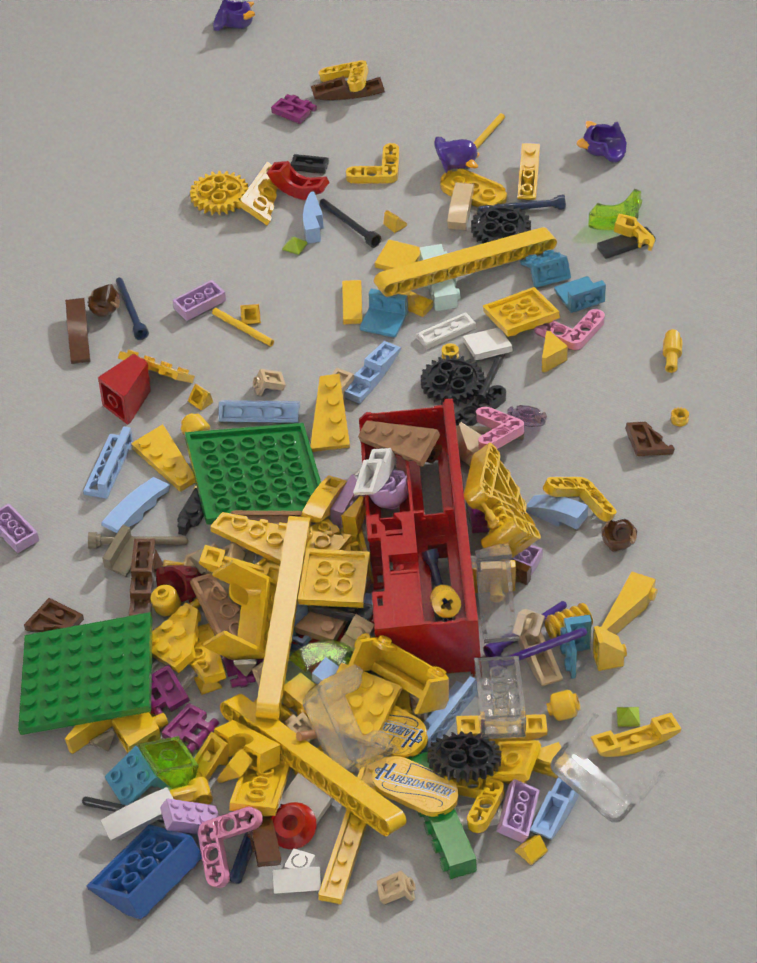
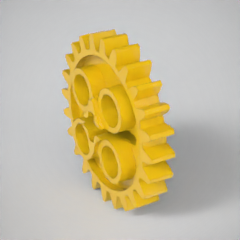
M212 171L210 176L205 173V178L198 177L199 181H194V185H191V203L194 204V207H198V211L204 209L205 214L211 211V215L215 212H218V215H221V212L227 215L229 210L235 212V208L241 209L237 204L248 190V183L245 182V178L241 179V175L235 177V172L229 175L228 171L224 174L221 171H218V174Z

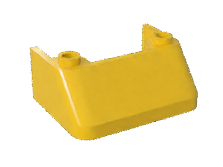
M233 559L215 570L212 576L228 583L230 598L235 603L241 605L238 636L224 630L205 641L203 647L231 660L264 659L277 580Z
M380 635L379 637L358 640L345 672L351 674L372 670L390 682L402 686V689L419 698L414 711L417 715L446 708L449 701V677L446 675L445 670L425 663L391 643L392 640L386 636Z

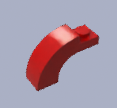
M289 161L274 162L266 172L277 188L285 194L301 200H306L310 192L313 191L316 195L323 193L330 183L327 177L309 178L300 175L292 168Z

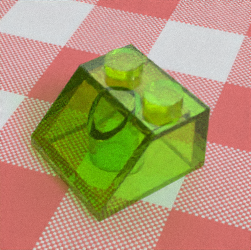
M179 736L138 744L139 750L156 776L172 789L186 786L192 779L196 778L199 765Z

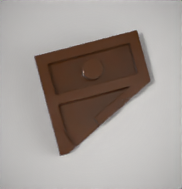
M647 422L626 423L625 430L636 457L673 455L674 446L672 444L666 445L662 441L663 436L654 431Z
M48 598L27 620L24 628L26 631L45 632L78 626L84 620L82 613Z

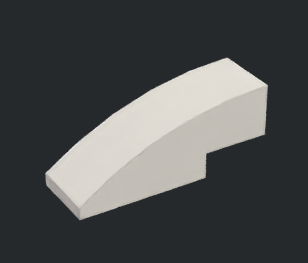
M391 448L372 449L369 460H363L353 491L354 495L375 494L385 485L397 460Z
M166 787L100 820L110 841H118L135 830H141L163 817L160 810L161 805L166 798L173 799L169 789Z

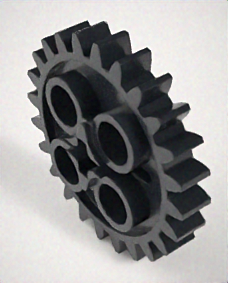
M499 204L496 207L489 205V209L483 207V212L477 211V215H473V220H471L473 238H476V242L482 241V244L531 231L529 215H526L525 211L520 212V208L514 209V205L507 207L506 204L503 207H500Z
M446 355L444 360L438 357V362L432 360V365L426 364V369L422 370L421 389H423V393L427 394L428 399L433 398L434 403L440 400L441 405L445 402L444 399L453 398V403L455 402L457 406H459L461 401L467 404V399L473 401L474 396L477 397L485 381L482 367H477V362L471 364V358L465 361L464 356L457 359V356L454 355L450 359Z
M460 731L459 735L451 732L450 737L443 734V739L436 738V742H431V747H428L427 763H429V768H433V773L440 772L439 777L447 775L448 780L456 778V781L460 782L461 779H464L466 783H469V779H473L475 782H478L479 777L486 780L487 775L493 776L494 772H498V768L501 767L502 751H499L500 746L495 745V741H489L488 736L481 738L480 733L473 736L472 732H469L468 735H464L463 731Z

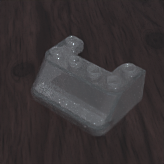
M356 664L322 680L303 699L304 709L324 754L350 773L399 751L397 746L391 743L388 735L381 730H375L364 736L362 735L345 697L346 694L355 691L361 685L362 678L360 674L363 671Z

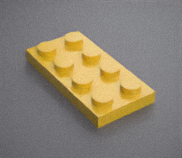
M280 760L279 765L261 774L248 767L242 777L238 778L230 800L229 811L251 807L259 810L262 816H275L291 767L282 760Z

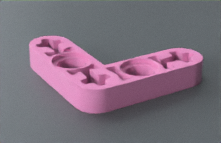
M593 309L573 329L553 320L551 323L535 327L534 332L544 338L546 331H551L553 334L555 332H562L564 334L555 336L566 344L568 349L580 350L604 325L605 314L601 310ZM582 328H589L590 330H589V331H582L581 329H582Z
M481 407L476 410V421L492 428L491 431L479 437V450L488 443H492L499 449L524 434V422L490 407Z
M245 807L201 823L198 828V838L205 876L209 885L223 888L229 883L230 873L223 840L257 829L262 823V814L259 810ZM250 814L254 815V818L251 819V823L247 821L241 822L240 820L249 819ZM233 819L235 823L234 828L231 831H227L225 825L228 820ZM209 828H212L213 832L210 833V836H207L206 833L209 832ZM216 848L218 850V857L211 861L209 858L210 851ZM218 873H221V877L218 878V881L214 880V877H217Z

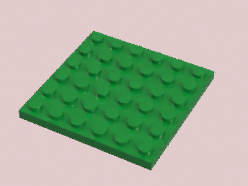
M304 423L185 432V442L206 525L213 524L222 512L303 511L311 495L321 483Z
M148 612L25 635L18 724L20 735L151 712V613Z

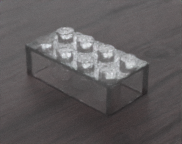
M519 656L474 658V678L476 679V699L481 738L487 736L489 739L526 737V712Z

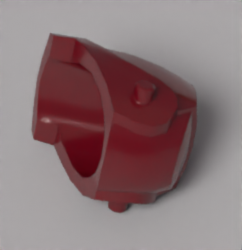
M164 566L157 568L156 584L157 587L161 585L174 587L181 602L188 600L191 603L193 598L197 597L190 581L193 578L202 576V574L195 566Z

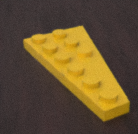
M222 512L210 526L211 532L280 565L287 523L279 522V524H272L264 519L255 521L249 520L247 516ZM310 528L307 549L344 550L351 542L352 535L344 533V536L333 534V531L325 530V532H318Z

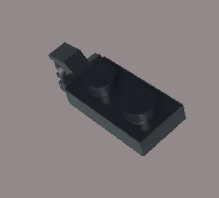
M196 487L177 519V522H179L177 525L178 534L185 536L191 526H198L204 517Z

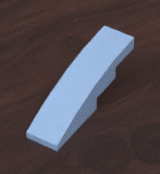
M386 341L382 342L364 359V366L354 374L353 382L344 392L345 398L360 404L389 370L401 351V347Z
M155 477L151 478L126 496L102 521L101 526L118 533L122 525L130 527L143 520V513L156 506L157 498L168 493L170 485Z

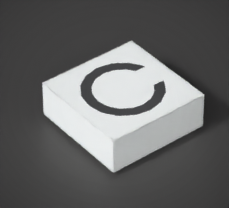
M293 848L284 869L312 867L315 855Z

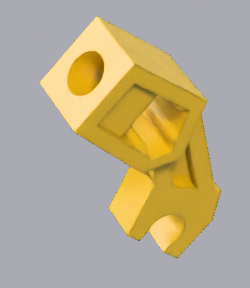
M619 213L615 222L614 232L627 237L635 236L638 248H641L643 244H648V250L652 251L655 243L654 236L637 221L636 217Z

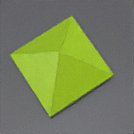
M294 236L290 237L282 250L299 255L306 247L307 241Z
M639 707L616 708L618 727H640Z

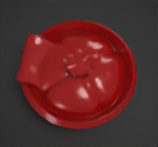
M290 802L280 804L276 815L271 816L278 845L284 849L301 848L315 834L317 826L315 814L311 808L303 803Z

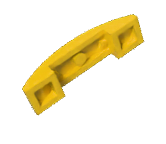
M208 545L204 546L199 564L211 572L234 559L278 581L280 569L278 565L266 563L265 567L224 556L225 550Z
M668 713L651 718L649 725L615 735L610 730L593 735L590 739L600 756L618 757L655 747L680 733L681 727L673 714Z
M546 714L523 715V720L479 721V715L456 716L457 735L460 734V731H463L464 735L472 732L473 736L480 733L481 738L488 736L489 741H495V744L504 741L534 740L546 736L548 733Z

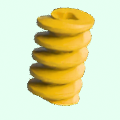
M439 585L432 590L430 603L439 616L451 618L459 612L461 601L451 586ZM444 598H446V600H448V603H447V604H444V603L442 602V600H443Z
M579 603L577 606H571L570 610L563 609L562 613L556 612L554 615H548L544 620V624L549 637L553 639L557 637L556 635L561 636L560 628L564 627V618L590 615L591 625H593V618L587 605Z

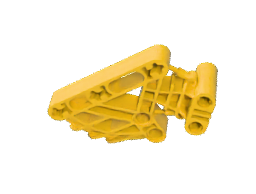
M488 443L473 454L465 486L464 499L472 509H478L485 514V520L488 522L487 526L490 528L489 534L481 539V544L485 551L491 556L507 561L538 541L541 535L535 527L534 521L526 512L527 503L520 494V487L515 484L510 475L511 472L500 461V453L492 443Z

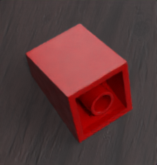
M132 354L98 377L102 406L127 425L130 424L151 392L148 363L146 360L138 357L136 354Z

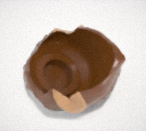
M112 284L98 287L91 292L87 302L89 310L96 316L102 317L109 316L118 309L120 295Z
M627 519L610 520L601 530L602 540L612 552L630 547L637 538V529Z

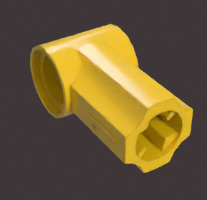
M196 777L186 786L169 790L174 800L208 805L213 801L208 780L204 777Z

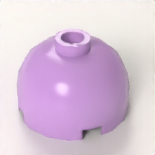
M393 470L385 485L375 494L369 495L372 502L381 508L391 510L398 508L409 495L407 476H405L403 471Z

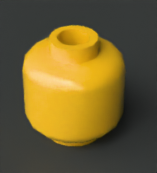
M190 413L182 419L180 429L185 436V432L210 430V425L200 414Z
M170 585L158 586L151 593L150 600L158 615L171 616L181 605L177 591Z
M563 690L551 694L550 702L546 703L549 715H554L557 721L575 718L578 711L581 710L578 696L576 693L573 694L571 690Z

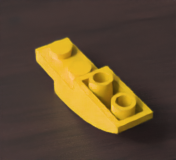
M522 143L517 199L536 200L540 144Z
M328 475L311 495L301 516L310 518L311 522L314 523L322 522L331 514V508L347 481Z

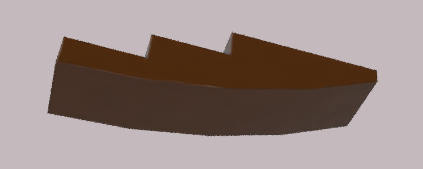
M344 76L311 86L314 99L319 100L356 99L385 92L381 77L367 80L365 87L357 92L350 91Z
M85 298L65 300L71 364L91 362Z
M134 539L130 571L129 616L148 612L152 613L150 597L154 588L155 539Z
M250 814V818L246 819L245 821L251 823V819L254 818V815ZM271 815L262 816L261 825L257 829L247 832L248 838L250 837L252 851L255 852L257 867L281 865L282 859Z

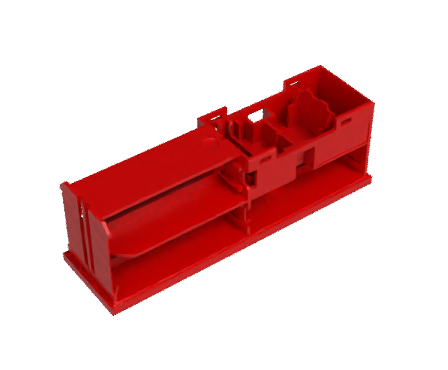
M453 398L444 399L443 405L431 408L380 413L366 412L359 418L360 431L366 421L434 428L440 434L436 443L442 445V452L436 461L438 460L443 513L424 514L420 466L415 461L411 460L409 462L395 454L397 458L396 470L403 471L405 476H407L409 493L407 499L399 506L400 512L393 513V517L381 518V507L374 504L369 495H365L367 538L372 564L374 590L385 589L381 592H372L375 637L383 635L392 640L391 643L432 667H439L445 670L446 674L471 672L473 677L482 676L478 616ZM361 442L362 464L363 460H369L372 449H377ZM438 549L440 558H448L451 587L456 591L461 601V608L454 616L455 620L435 622L434 609L430 603V594L432 592L429 565H426V562H423L421 553L424 551ZM389 562H393L392 570H390ZM383 575V582H378L377 576ZM383 598V606H378L377 599Z

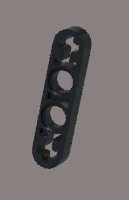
M494 385L490 387L484 401H479L475 398L455 413L456 426L460 422L467 426H474L478 423L476 421V410L481 408L479 404L487 403V407L496 409L506 401V389L501 385ZM468 413H472V414H474L475 416H474V417H466L465 415L468 414Z

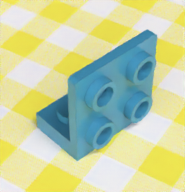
M547 250L543 252V255H528L525 257L526 259L520 261L521 265L530 268L533 285L536 288L571 278L568 258L560 254V252Z
M588 276L555 286L554 291L570 313L605 302L606 284L603 280L593 283Z
M371 288L368 293L369 309L360 325V330L395 338L408 314L407 295L396 294L386 297L380 290Z
M590 615L564 618V627L560 628L561 635L580 628L587 630V634L584 637L560 645L561 654L566 656L564 658L565 670L570 672L571 679L576 678L577 651L590 649L592 624Z
M137 746L105 775L106 781L121 804L124 805L135 802L150 786L164 789L171 785L151 753Z

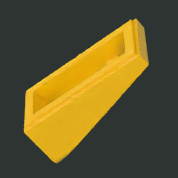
M360 496L341 515L343 532L345 534H359L366 516L364 496Z
M240 749L226 765L216 781L223 783L242 777L253 762V759L244 750Z

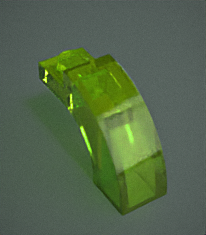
M634 189L625 201L617 205L597 203L589 212L588 227L597 230H614L619 213L638 219L639 209L642 205L641 191Z
M322 640L301 647L290 656L289 660L306 673L313 670L316 664L323 661L325 657L337 666H340L341 662L348 665L351 659L349 656L354 649L338 641Z

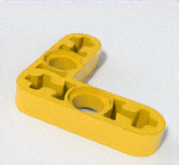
M361 60L325 67L319 70L318 73L322 82L344 76L348 78L347 82L350 91L357 92L365 87L369 69L367 62Z
M388 143L383 146L382 166L348 167L346 169V180L353 184L396 182L399 172V146L395 143Z
M548 477L542 487L544 492L550 496L580 497L602 521L608 522L613 520L617 513L616 509L595 485L584 477Z
M480 777L478 782L469 779V783H466L464 779H461L460 782H457L456 778L451 779L457 786L458 795L476 799L467 815L468 829L474 833L486 831L504 798L503 783L496 779L486 778L484 780ZM471 784L478 785L476 788H468L467 786ZM483 804L491 805L489 808H481L480 806Z

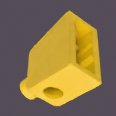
M148 712L111 719L113 731L127 754L135 746L147 751L160 743L159 729L168 725V720L164 713L154 717Z

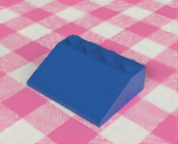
M148 825L86 887L125 915L141 920L202 859L201 851L191 835Z

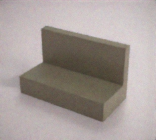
M121 526L102 557L104 568L124 577H127L131 570L134 539H138L131 536L130 527Z

